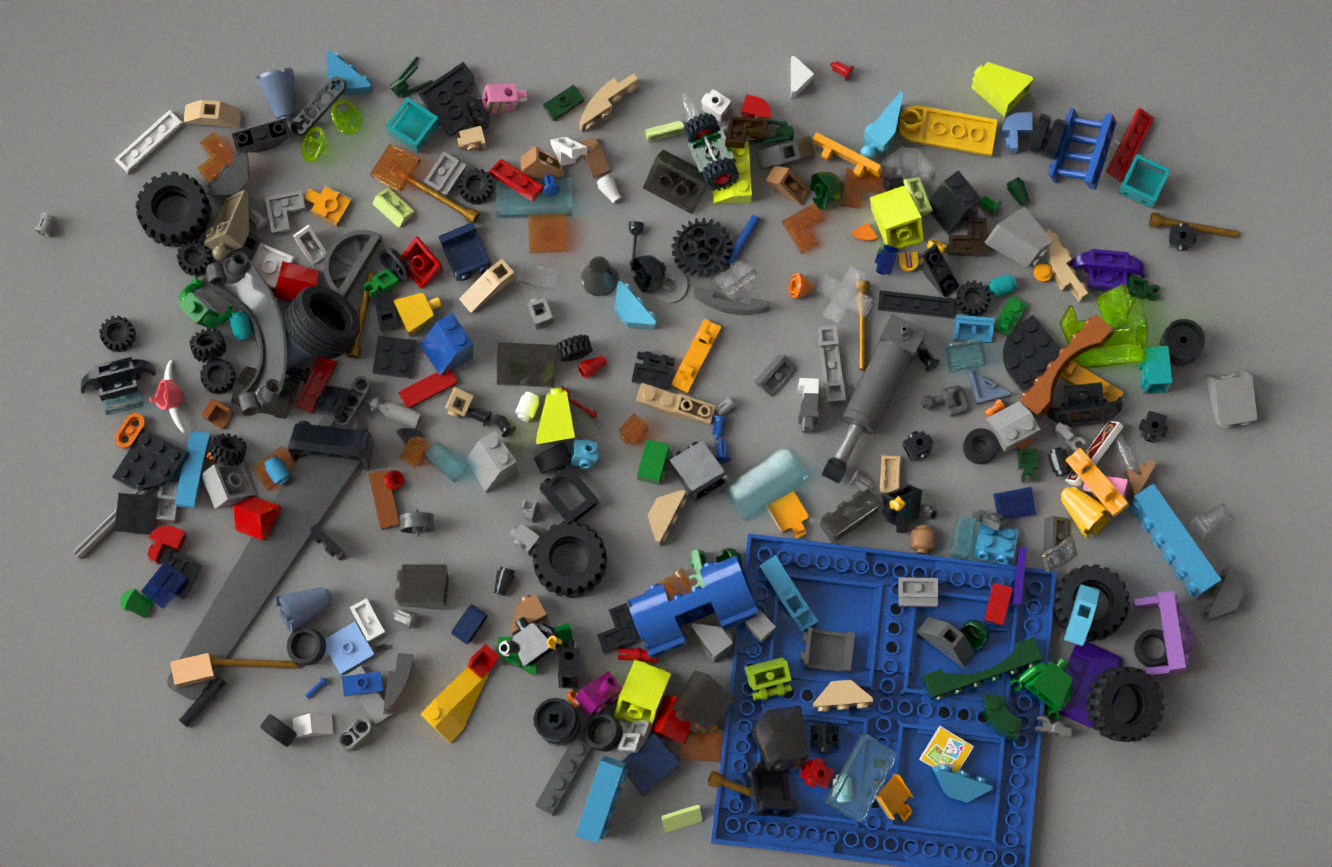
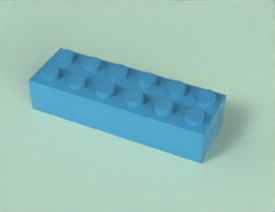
M1152 484L1133 497L1129 503L1130 512L1134 517L1139 518L1144 532L1149 533L1152 537L1153 545L1157 549L1160 548L1164 554L1162 556L1168 565H1172L1177 579L1182 580L1186 585L1187 593L1197 599L1214 588L1221 581V578L1156 486Z

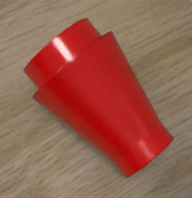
M601 354L598 357L582 361L578 366V370L584 379L592 378L601 368L607 365V360Z

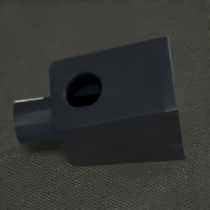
M566 640L565 648H560L558 667L559 688L578 689L580 649L576 648L577 642L575 640Z

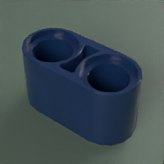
M471 604L457 622L451 634L468 645L487 619L488 614Z

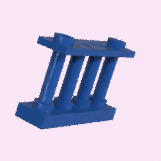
M1070 108L1069 114L1065 117L1067 122L1053 164L1050 165L1048 173L1054 183H1058L1061 175L1084 179L1089 189L1096 190L1117 121L1114 115L1106 113L1101 121L1078 118L1079 116L1075 109ZM1076 125L1100 128L1099 136L1096 138L1074 135L1073 133ZM1070 142L1095 146L1094 152L1091 155L1070 152L1068 149ZM1065 158L1089 162L1088 170L1085 172L1062 167Z

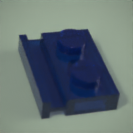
M1032 487L993 494L996 513L1001 514L1007 520L1036 515Z
M165 561L140 592L164 610L188 578Z

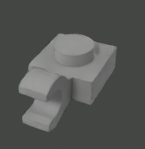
M1059 422L1054 428L1053 433L1066 445L1068 444L1073 452L1078 450L1075 443H1081L1083 446L1086 444L1083 438L1073 437V431L1066 424L1062 425Z
M531 498L529 502L523 500L521 508L523 509L522 514H525L526 521L533 523L539 505L538 500Z
M1037 717V720L1042 721L1043 727H1035L1036 731L1059 738L1071 736L1072 729L1065 727L1064 723L1053 722L1051 724L1047 717Z

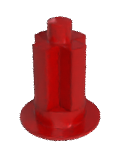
M839 61L830 64L833 68L832 71L844 76L845 81L851 77L854 66L848 67Z

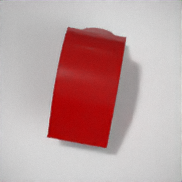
M746 94L741 117L755 118L759 116L771 119V110L767 102L760 97ZM755 136L750 137L752 139H758V137Z
M167 525L156 528L149 536L154 545H151L148 549V559L152 563L159 564L166 547L180 552L187 533L184 530Z

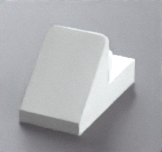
M568 137L551 139V145L561 166L576 163V158L587 154V146Z

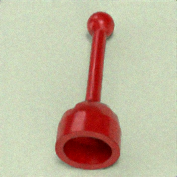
M561 386L562 390L567 391L568 401L590 414L591 418L597 416L596 411H591L570 398L569 390Z

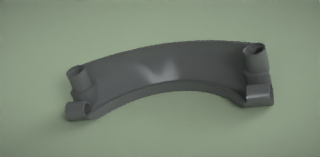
M237 251L232 254L230 261L225 262L224 267L220 263H212L205 270L211 290L230 302L238 311L243 310V313L248 314L251 328L257 341L259 360L256 374L250 384L238 395L242 414L252 416L264 411L268 404L277 402L287 366V339L280 309L268 284L248 256L241 251Z

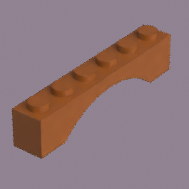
M1095 314L1085 321V327L1073 335L1072 342L1060 350V356L1048 364L1047 371L1043 375H1039L1034 381L1035 385L1030 390H1026L1021 396L1022 400L1020 402L1040 420L1053 406L1055 386L1065 368L1083 353L1104 347L1115 334L1113 327Z

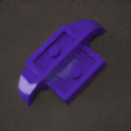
M1091 249V251L1077 255L1070 262V266L1074 270L1085 268V273H1088V289L1126 292L1127 276L1130 277L1131 273H1138L1141 275V278H1145L1144 264L1136 257L1129 255V252Z

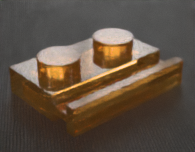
M283 446L251 468L267 491L279 483L274 484L265 470L266 466L264 463L277 455L279 459L283 460L290 472L295 465L294 460Z
M691 730L685 744H681L680 758L719 763L722 734Z

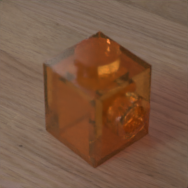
M633 413L619 429V438L627 445L629 443L632 446L636 443L640 444L646 437L645 433L648 431V424Z
M412 437L408 440L399 459L414 468L422 466L431 445L423 437Z

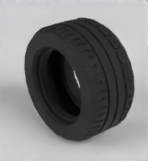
M311 286L301 290L285 312V326L291 338L303 350L319 358L331 359L342 356L360 333V319L354 307L342 295L326 287Z

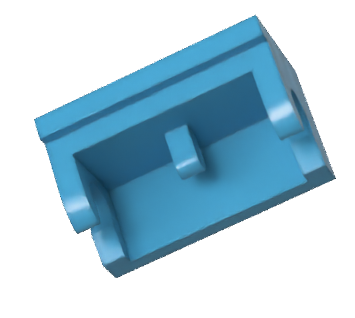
M956 315L953 340L991 343L995 318Z

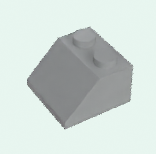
M1020 401L986 418L988 425L1004 452L1037 436L1041 430L1031 412Z
M244 462L242 464L239 463L237 466L235 464L233 466L227 464L226 466L223 465L224 463L214 464L201 474L215 509L230 507L257 495Z
M696 623L691 625L690 633L713 663L732 650V640L734 638L728 630L724 631L722 627Z

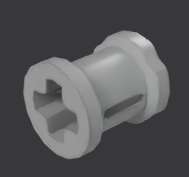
M42 213V218L34 231L40 235L50 237L51 228L57 219L52 215Z

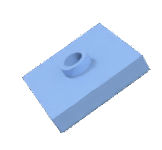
M355 621L325 639L326 651L341 675L375 656Z

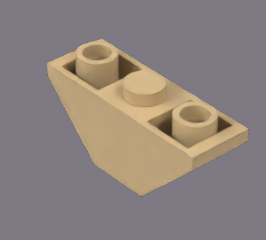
M199 100L186 105L184 124L240 128L242 110L221 101Z
M680 490L658 497L650 509L648 521L657 545L660 546L662 541L666 542L670 534L668 531L670 525H675L679 517L677 515L679 508L683 509L688 498L685 497L686 491Z
M852 680L831 681L813 703V710L818 709V712L830 711L829 708H837V710L842 711L848 710L850 706H857V709H865L872 705L873 698Z

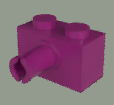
M608 671L582 688L575 696V699L589 716L594 712L598 714L607 707L606 704L610 703L612 705L619 699L618 695L622 691V687Z

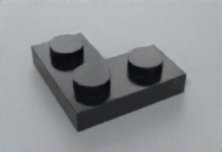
M627 603L608 610L615 628L597 634L604 654L640 640Z

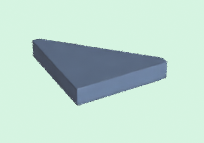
M971 369L967 371L977 405L1011 396L1010 391L1004 390L987 378L974 373Z

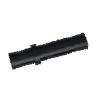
M217 676L207 689L204 688L202 690L201 696L178 720L188 728L206 706L216 699L215 696L227 683Z

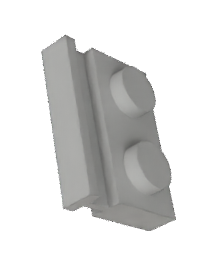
M443 151L425 178L424 184L448 197L467 168V164L460 162V160Z
M899 577L898 607H938V578Z

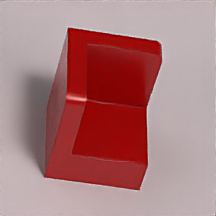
M485 644L470 658L467 667L479 678H483L497 664L500 656Z

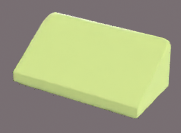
M676 121L645 129L647 141L653 142L683 134L684 124L681 121Z
M920 177L904 179V184L920 215L927 216L933 210Z
M389 187L377 194L373 201V205L397 227H401L415 213Z
M695 805L663 815L661 820L665 832H670L702 822L703 818L700 806Z

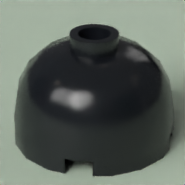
M652 255L639 256L631 261V271L634 270L636 274L633 279L643 293L647 292L649 294L662 286L665 281L666 272L663 262Z

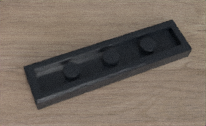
M882 290L879 292L878 310L951 319L954 317L955 299Z

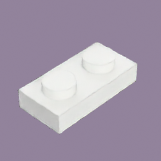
M367 598L350 607L368 642L385 634Z

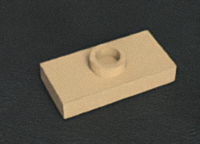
M881 455L880 494L888 493L900 487L901 456Z

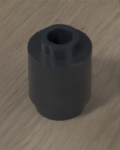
M1061 447L1050 450L1051 454L1047 456L1052 472L1055 473L1056 477L1071 473V467L1066 462L1068 458L1066 449L1062 450Z

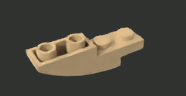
M634 73L620 83L613 78L594 95L579 122L582 132L586 129H592L600 119L605 120L612 112L611 103L619 102L627 92L632 93L637 89L638 78Z
M1049 229L1046 233L1053 242L1049 246L1050 251L1046 254L1048 265L1052 268V275L1061 291L1069 288L1080 303L1086 299L1088 289L1082 281L1079 282L1076 278L1075 270L1071 266L1068 267L1072 260L1070 251L1066 247L1063 248L1059 236L1055 232L1052 233Z
M644 383L640 385L636 398V403L651 407L654 411L706 424H711L715 405L683 394L677 395Z

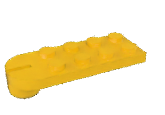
M912 105L901 112L898 132L904 140L911 143L991 157L998 120Z

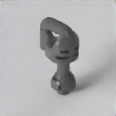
M960 385L942 389L941 395L935 397L930 395L924 396V400L921 401L922 408H927L928 411L934 409L936 404L944 402L950 417L964 413L969 406L965 391ZM954 393L958 394L961 406L956 404L953 397Z

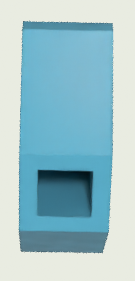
M621 280L618 281L615 314L626 327L651 330L657 328L656 316L644 308V302L632 294L633 290L627 283L624 284Z
M1080 585L1064 637L1065 641L1083 646L1092 623L1100 590Z

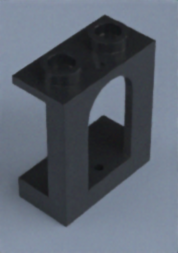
M570 465L561 467L556 471V475L552 479L547 478L540 484V493L547 498L563 518V521H567V523L578 521L599 504L596 496ZM562 478L570 480L585 499L584 502L572 511L566 507L553 490V485Z

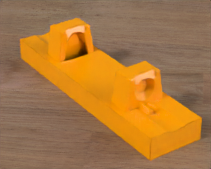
M817 132L814 135L815 145L824 149L821 154L822 159L829 162L834 154L854 164L856 167L853 173L859 178L863 176L865 171L877 177L881 176L883 172L881 165Z
M704 319L671 382V387L686 394L689 393L721 331V326ZM699 339L705 340L707 344L700 342Z
M1073 361L1060 375V378L1072 385L1102 382L1103 399L1107 398L1108 402L1117 400L1124 393Z
M1081 448L1066 459L1070 467L1114 517L1129 506V503ZM1090 466L1091 468L1083 474V471Z

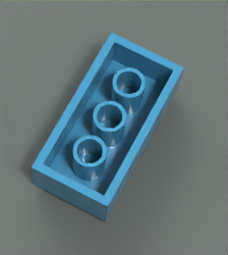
M606 755L600 760L575 836L597 844L607 836L610 827L607 822L613 818L616 806H613V804L620 798L623 789L619 787L620 783L626 780L629 769H626V762Z

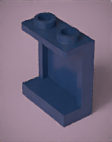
M474 222L438 236L457 281H466L472 275L485 273L492 267Z
M655 734L645 741L637 753L632 752L622 760L627 763L626 769H629L627 777L643 796L650 792L651 788L674 769L680 767L678 762L680 758L674 751L670 753L666 748L668 744L661 735L659 737Z

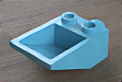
M901 91L874 124L870 123L864 131L866 133L863 137L865 139L864 147L861 149L860 155L870 160L875 155L882 158L893 145L903 97Z

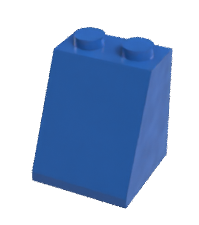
M453 313L437 321L420 344L440 376L473 358V343Z

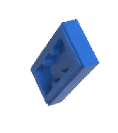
M381 671L342 676L344 697L383 692Z

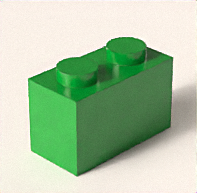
M646 440L637 473V480L660 485L661 480H665L667 469H664L665 462H669L672 451H669V444Z

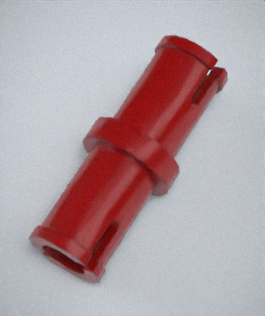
M619 647L618 653L626 655L619 654L618 660H637L655 663L658 661V657L651 659L647 650H641L639 647L636 649Z

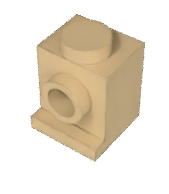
M481 126L459 131L460 138H457L460 149L468 150L469 152L476 151L479 147H482L483 150L487 149Z
M453 387L445 409L448 410L447 414L458 418L459 415L464 417L473 395ZM455 400L460 401L459 407L454 406Z

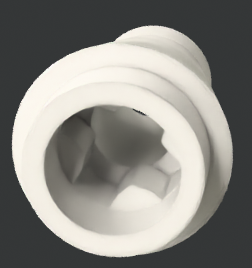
M609 174L596 182L597 188L612 203L621 198L615 181Z

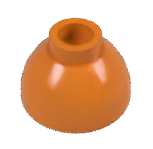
M795 273L792 275L788 286L789 295L792 299L802 298L807 293L810 294L812 292L813 284L803 274Z

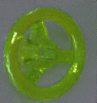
M339 99L334 102L331 109L334 125L340 132L346 135L355 134L361 126V117L357 107L346 99ZM340 105L349 107L348 111L344 112L337 108ZM353 113H354V116H355V126L352 128V125H351V122H350V121H351V116H352Z
M315 126L304 136L301 145V155L306 162L316 161L327 151L328 143L323 128ZM315 132L320 133V137L317 139L312 137ZM309 142L310 149L307 155V144Z

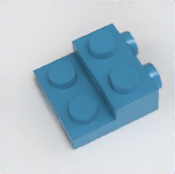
M981 522L973 557L998 562L1002 565H1012L1019 530L1007 527L997 531L982 525Z

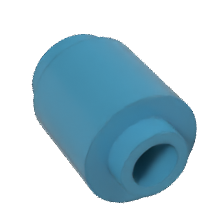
M277 455L264 463L266 466L265 470L274 484L279 483V485H282L290 480L288 477L291 475L283 460L279 459Z

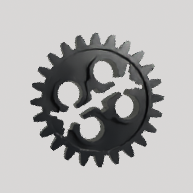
M695 218V224L688 221V227L681 225L683 231H676L679 237H673L675 243L671 244L672 249H674L671 251L672 256H676L674 262L678 263L679 269L684 267L685 274L690 271L692 277L695 273H698L699 278H701L702 273H705L706 277H709V272L716 275L715 269L722 271L721 264L728 265L726 259H731V254L728 252H733L730 246L732 245V239H729V232L725 233V227L720 228V222L713 225V219L706 223L705 218L702 219V222ZM688 232L691 239L695 240V242H691L693 251L690 253L684 252L689 248L688 241L686 240ZM698 233L704 234L701 238L695 237ZM713 243H719V246L715 248L716 255H718L717 263L713 260V256L709 255V253H713L711 247ZM704 257L709 258L707 262H700Z

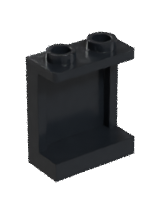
M758 762L748 771L755 816L791 817L799 809L798 801H791L787 773L791 770L790 765Z

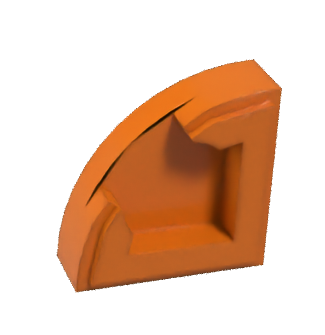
M868 223L863 224L851 233L857 240L872 242L878 239Z
M573 688L567 693L568 699L574 709L581 708V705L575 699L578 692Z

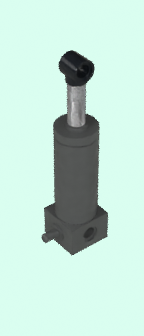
M894 314L891 315L880 336L878 347L841 417L849 425V428L835 456L828 460L821 476L838 484L840 483L847 469L846 462L853 451L854 444L857 443L862 432L874 434L910 362H913L922 345L927 330Z

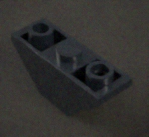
M286 118L231 133L236 151L242 152L246 148L248 152L253 153L275 148L291 137Z
M934 243L920 255L918 264L926 278L943 297H946L958 288L959 285L937 244Z

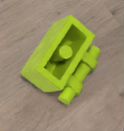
M783 657L745 667L749 686L753 690L759 689V692L752 693L754 701L759 699L762 701L767 700L768 697L774 695L782 696L786 692L792 691L790 683L783 685L784 682L791 681L788 663ZM776 685L774 688L766 689V687Z

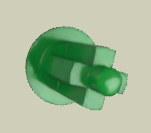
M985 195L983 198L981 197L980 206L993 212L992 216H994L1000 209L1002 202L999 201L997 203Z

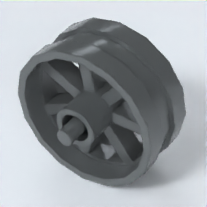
M415 509V512L399 516L401 522L400 532L415 534L416 537H419L421 533H429L435 530L433 524L434 514L419 512L418 509Z

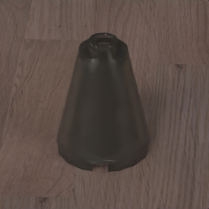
M601 256L594 257L584 267L581 274L583 288L589 294L597 297L611 294L616 289L619 280L618 271L615 266Z

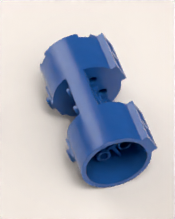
M737 556L720 563L711 561L704 564L703 568L700 569L705 585L704 588L701 586L695 587L690 590L691 593L686 595L678 594L671 599L664 584L660 585L658 583L650 586L649 590L645 591L646 593L627 600L628 604L632 606L629 609L640 638H642L643 642L645 641L646 644L644 646L651 659L688 645L683 626L716 613L721 626L726 630L761 615L747 576Z

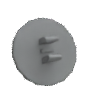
M666 267L664 283L652 293L660 302L675 303L686 294L688 288L687 278L678 268Z

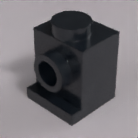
M249 232L243 247L234 250V252L241 251L252 260L261 239L254 233Z

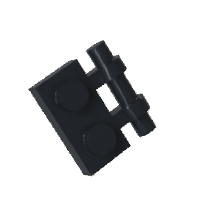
M638 351L637 359L644 361L643 364L635 363L632 383H644L669 390L673 370L666 369V365L674 366L675 358H670L664 354L662 356L654 355L649 351L645 353ZM650 361L660 363V367L651 366L649 363Z

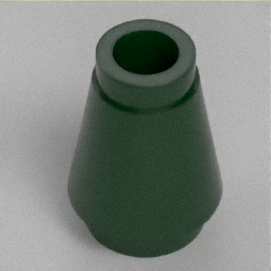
M1020 177L1006 184L1007 190L1020 206L1030 201L1024 180L1021 181Z

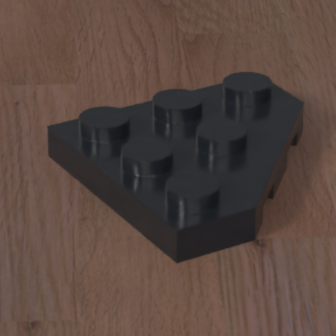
M464 62L418 92V96L430 112L439 118L440 125L450 138L466 127L467 115L463 108V103L468 95H472L474 75Z

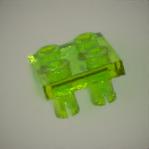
M1127 284L1119 285L1096 298L1101 319L1113 327L1114 331L1131 323L1136 324L1139 320L1138 317H1135L1138 314L1133 310L1134 299H1130L1132 296L1129 295Z

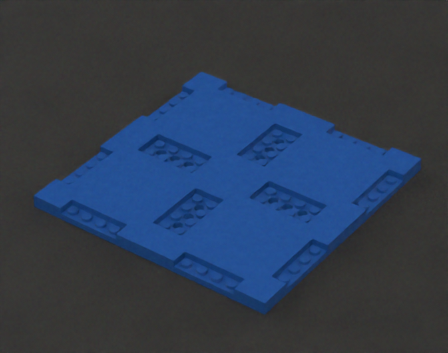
M748 534L744 572L759 610L776 628L772 634L760 643L745 627L747 621L737 625L719 773L724 776V779L750 788L748 771L755 763H783V765H790L791 770L787 773L791 801H798L799 809L791 817L755 816L752 797L723 786L717 787L711 844L828 857L829 859L894 867H1029L1042 733L1036 731L1035 727H1042V721L1037 720V717L1043 716L1044 702L1024 686L1026 683H1022V688L1019 691L1014 690L1019 686V682H1014L1010 685V680L1015 677L1020 678V675L1027 670V667L1020 669L1019 673L1009 676V673L1001 675L1002 679L994 682L990 680L984 681V685L974 689L972 686L964 688L965 692L954 695L953 692L946 695L947 698L940 701L929 699L922 677L939 669H942L944 673L955 675L973 674L987 670L1005 660L1014 651L1013 646L1015 643L1032 637L1035 638L1042 657L1038 664L1048 663L1057 571L1025 567L1020 608H1013L1012 596L1016 566ZM775 555L778 557L818 619L817 623L810 626L812 629L847 633V631L855 632L850 674L803 668L804 662H800L801 650L805 651L806 643H802L804 631L800 630L795 620L791 617L759 565ZM899 577L938 578V607H900V614H892L890 607L899 603ZM993 583L1012 588L1003 626L984 621ZM928 617L948 622L957 630L969 620H979L987 624V626L1008 627L1007 632L989 631L990 638L988 642L979 650H973L975 654L964 668L960 667L916 633ZM896 624L899 627V632L896 634L890 633L888 626ZM894 643L897 646V651L895 653L888 652L886 645ZM783 657L788 663L791 681L784 682L783 685L790 683L794 696L786 699L783 695H774L768 697L767 700L762 701L759 699L754 701L752 693L759 692V689L753 690L749 686L745 667ZM852 680L873 698L872 705L865 709H857V706H850L848 710L842 711L837 710V708H829L830 711L818 712V709L813 710V703L831 681ZM776 685L766 687V689L774 688ZM810 691L813 694V699L805 701L802 698V693ZM985 693L1004 696L1008 711L1013 716L1021 719L1020 735L1017 742L997 734L988 722L982 723L978 720V714L983 712L982 697ZM947 708L950 713L949 716L942 718L939 715V709ZM961 710L967 711L969 718L961 720L958 717V712ZM826 723L839 726V749L830 750V754H821L819 750L811 749V725ZM939 726L974 746L960 770L970 773V777L976 778L977 775L987 778L988 783L993 786L992 790L967 803L948 797L943 792L932 767L919 759ZM815 758H819L826 762L825 766L834 770L827 789L812 788L804 783V779L799 777L801 767L807 759L815 760ZM882 759L885 763L884 768H875L874 761ZM847 774V777H851L853 788L852 802L836 803L832 787V779H836L835 775ZM892 774L900 775L913 796L908 797L903 803L908 804L912 810L911 815L905 822L901 820L897 812L893 815L895 820L889 819L881 807L872 808L869 804L870 799L877 796L893 777ZM875 778H879L883 782L882 787L879 789L872 786V780Z

